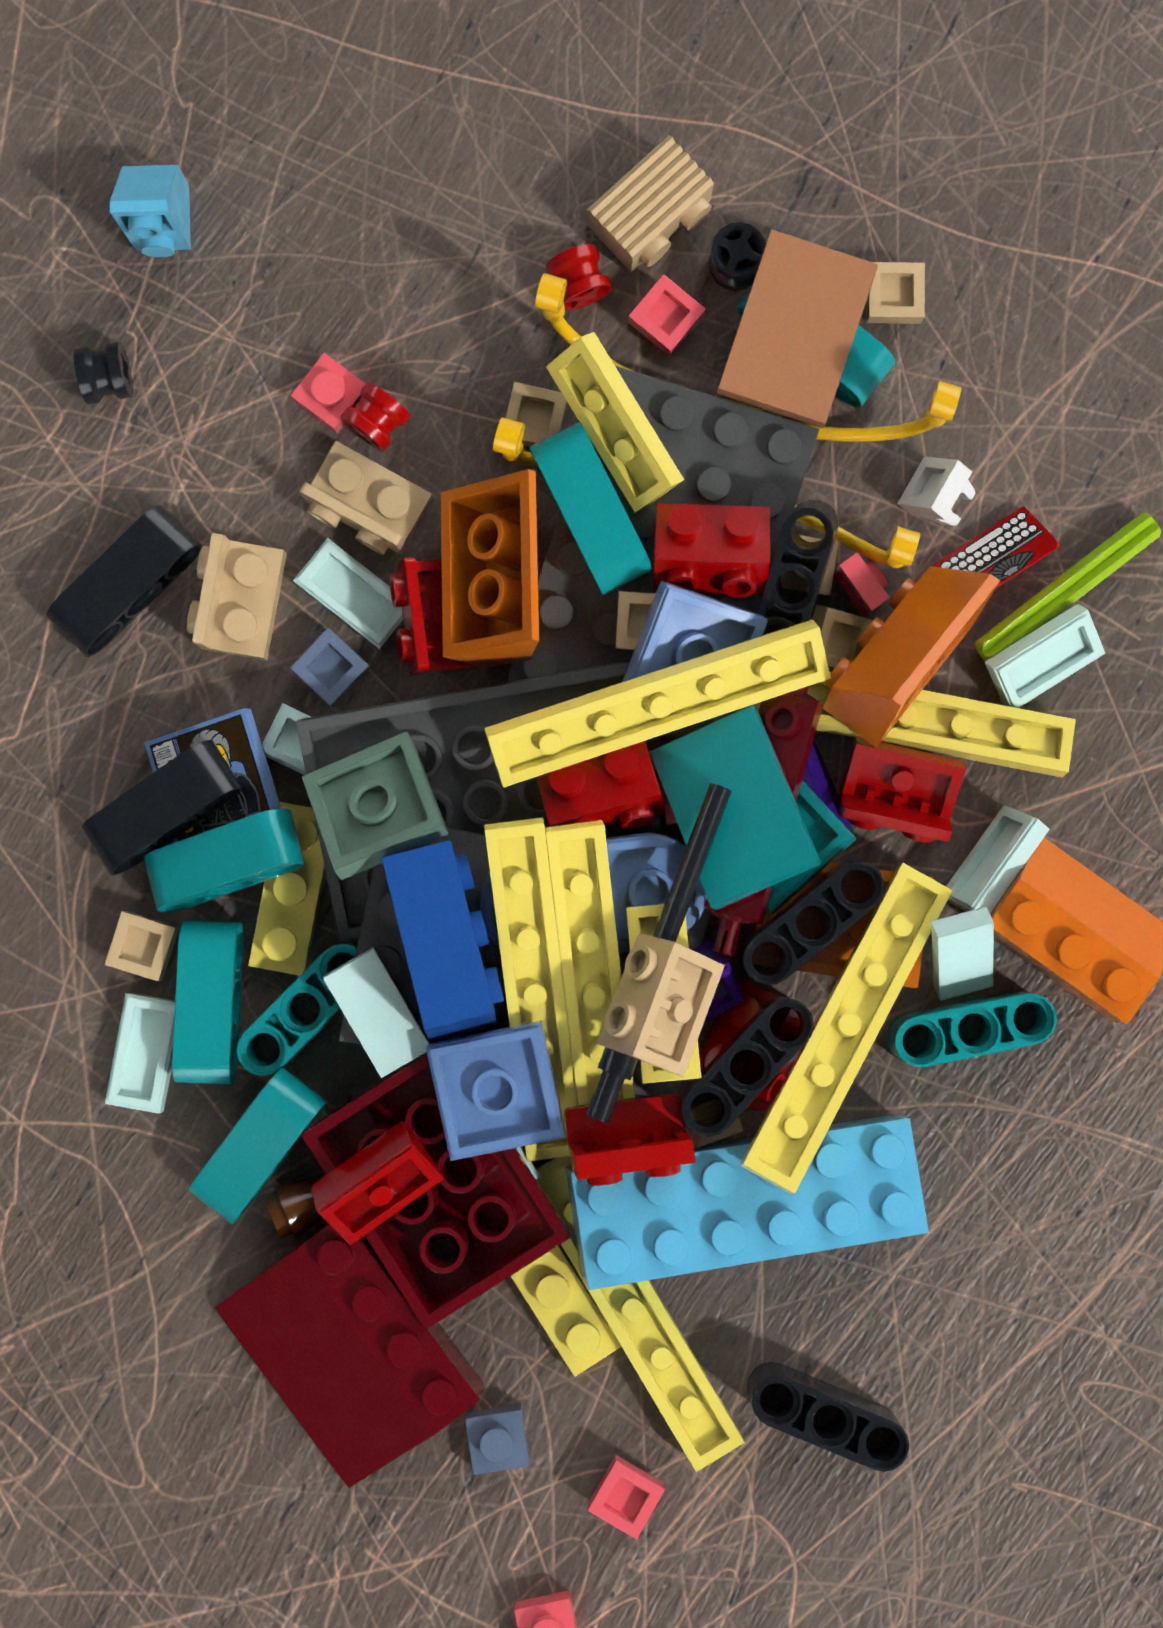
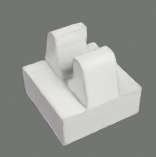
M924 457L897 504L913 516L924 517L940 524L956 526L961 518L953 513L951 509L957 498L972 500L975 495V490L968 480L972 471L959 460Z

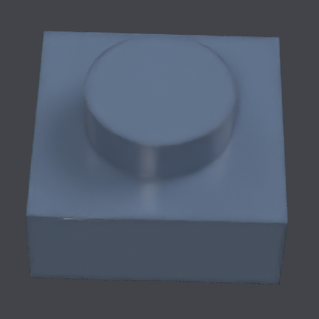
M329 628L290 667L333 708L371 668Z
M522 1404L466 1412L465 1421L473 1475L529 1467L530 1458Z

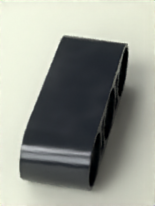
M810 499L801 502L792 510L782 527L758 610L759 615L768 619L762 636L766 635V628L774 624L787 628L812 620L838 532L836 512L829 504L821 500ZM803 516L818 518L824 525L825 537L817 542H808L802 539L796 529L797 519ZM790 570L802 573L808 580L809 591L802 595H792L786 592L781 584V574Z
M163 505L155 506L142 515L56 598L49 607L46 616L86 657H90L105 648L191 565L200 554L202 544Z
M207 740L182 752L92 815L82 824V829L109 874L114 876L143 862L144 856L147 853L172 842L235 798L243 788L215 742Z
M864 861L843 862L831 869L743 942L738 954L739 965L743 973L751 980L764 985L778 984L786 980L878 904L884 892V879L879 870L871 863ZM852 870L864 875L868 884L866 895L857 903L849 902L841 892L842 878ZM807 906L816 907L824 917L823 930L818 936L810 939L803 937L796 926L798 914ZM763 942H772L779 949L781 956L779 966L769 974L758 973L752 965V953Z
M779 997L771 999L757 1011L701 1071V1078L694 1079L681 1095L680 1110L682 1119L689 1130L699 1136L711 1137L722 1133L736 1120L810 1039L813 1033L814 1022L812 1014L806 1005L795 999ZM790 1007L799 1016V1029L790 1039H777L771 1032L770 1019L779 1008ZM742 1050H753L760 1057L761 1067L758 1075L746 1082L736 1080L730 1071V1063L733 1056ZM701 1093H714L721 1099L722 1103L719 1117L713 1122L706 1124L697 1122L690 1114V1106L693 1099Z
M762 1363L748 1377L747 1391L753 1411L758 1419L767 1426L877 1471L886 1472L894 1470L902 1465L907 1458L910 1446L908 1436L894 1413L885 1406L781 1363ZM780 1383L789 1388L787 1397L779 1404L768 1405L760 1400L762 1391L770 1384ZM833 1405L841 1409L839 1418L832 1425L823 1427L813 1423L814 1415L821 1407ZM887 1427L892 1430L891 1439L883 1447L872 1448L866 1445L867 1437L874 1429Z

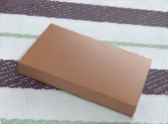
M771 229L717 394L824 428L878 264Z

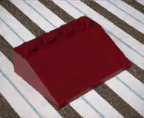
M427 1053L313 1124L301 1136L327 1175L403 1121L411 1128L443 1173L444 1180L365 1235L420 1323L427 1330L571 1238L572 1235L516 1148L453 1161L450 1160Z
M325 1222L215 1306L216 1311L348 1488L437 1434L481 1399L484 1382L439 1322L427 1330L424 1329L366 1236L350 1245L328 1222Z

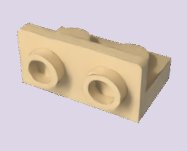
M335 441L311 485L304 482L299 491L304 500L310 504L307 513L333 528L337 527L339 521L358 531L355 539L381 555H384L388 548L402 555L434 499L432 493L338 441Z
M212 533L210 546H203L198 558L197 577L203 580L200 600L192 601L187 617V632L193 634L192 643L203 650L267 661L287 557L285 550L232 541L225 535Z
M639 934L626 958L625 970L613 1002L605 1014L604 1025L598 1039L599 1045L684 1077L725 965L676 942Z

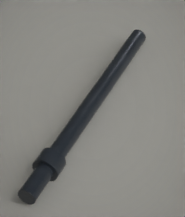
M713 783L709 784L653 937L673 942L677 940L732 792L723 786ZM606 1047L604 1048L597 1067L603 1071L589 1105L587 1116L609 1123L625 1079L631 1080L638 1059Z

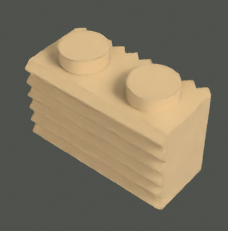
M668 135L587 209V226L630 272L635 271L642 263L650 267L668 251L671 246V242L668 239L678 229L684 226L687 230H691L707 216L712 208L709 201L711 200L714 183L711 177L706 176L704 170L698 167L696 161L692 160L689 154L684 152L682 147L675 142L673 137Z

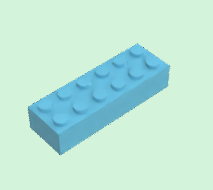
M892 1114L831 1124L795 1194L785 1192L740 1166L754 1137L707 1144L695 1148V1163L680 1165L681 1172L665 1177H648L645 1170L622 1173L623 1180L618 1183L593 1186L587 1183V1179L577 1180L572 1167H565L583 1283L588 1290L929 1233L910 1118Z

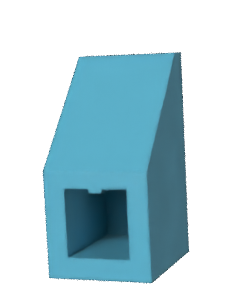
M122 166L110 199V213L135 250L141 251L146 256L159 258L172 256L175 254V250H191L189 184L179 166Z

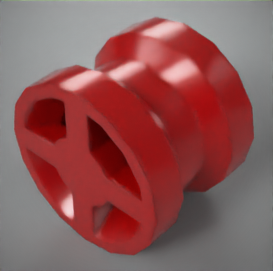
M583 244L567 249L554 256L546 264V271L549 275L567 279L564 296L565 311L591 305L604 298L612 290L608 276L602 274L599 270L600 255L597 247L593 244Z
M367 381L361 389V400L355 407L346 408L340 418L367 443L384 452L391 444L390 434L396 427L404 426L411 418V415L387 392Z

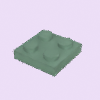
M407 731L302 776L334 872L341 880L383 863L382 857L416 849L449 834L414 742Z

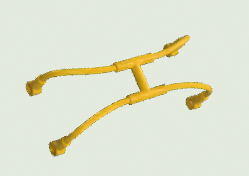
M544 273L538 286L535 308L542 309L546 320L550 321L554 329L569 345H572L581 336L563 317L565 314L564 296L567 279ZM611 359L615 366L630 370L627 367L616 362L615 360ZM938 381L931 403L925 412V417L909 423L872 428L828 426L820 428L811 424L805 425L819 429L816 440L873 442L906 438L924 433L934 427L942 426L947 420L952 421L962 387ZM731 401V402H734V403H737V404H740V405H744V406H747V407H750V408H753V409H757V410H760V411H763V412H766V413H769V414H773V415L782 417L781 414H777V413H775V412L766 411V410H764V409L755 408V407H753V406H749V405H746V404H742V403H738V402H735V401ZM502 417L496 430L493 451L502 453L503 457L510 462L538 467L532 453L524 451L522 440L525 423ZM803 516L797 519V521L825 535L824 525L818 518ZM839 526L835 541L874 562L892 568H900L904 565L911 566L918 547L920 533L897 526L887 551L864 541Z

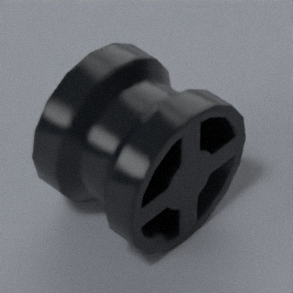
M742 222L728 224L719 230L714 237L708 262L710 274L717 284L733 291L743 290L753 285L766 247V242L761 232L751 224ZM746 261L743 265L737 266L738 263Z
M121 342L109 343L101 351L94 352L88 347L74 350L76 378L81 395L87 405L99 403L104 396L115 395L119 399L133 396L131 369L126 351Z

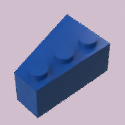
M451 840L382 857L424 1031L429 1042H438L496 1027V1015L493 1004L503 1002L504 998L496 967L488 969L483 967L479 947L488 945L489 940L481 910L469 913L464 891L473 889L475 886L467 855L455 857Z

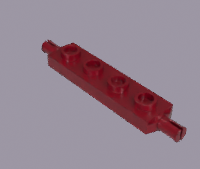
M809 686L762 701L758 711L795 801L798 798L823 707L818 700L808 694ZM773 886L718 910L712 909L706 898L704 907L721 918L711 951L735 957L743 924H763Z

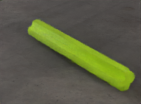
M1141 513L976 640L974 646L978 654L984 661H987L1057 617L1159 538L1162 533L1160 526L1148 513Z

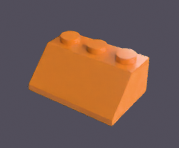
M526 469L441 492L442 632L444 658L489 668L530 660L539 643L536 471Z
M930 566L917 583L907 578L889 602V606L895 609L885 622L876 617L859 638L857 645L863 649L854 661L851 662L846 657H843L830 673L831 679L826 680L824 684L831 691L822 708L877 748L969 632L1000 580L987 573Z
M1043 838L990 913L994 922L995 940L1108 1021L1128 1025L1161 977L1163 971V922L1046 838Z

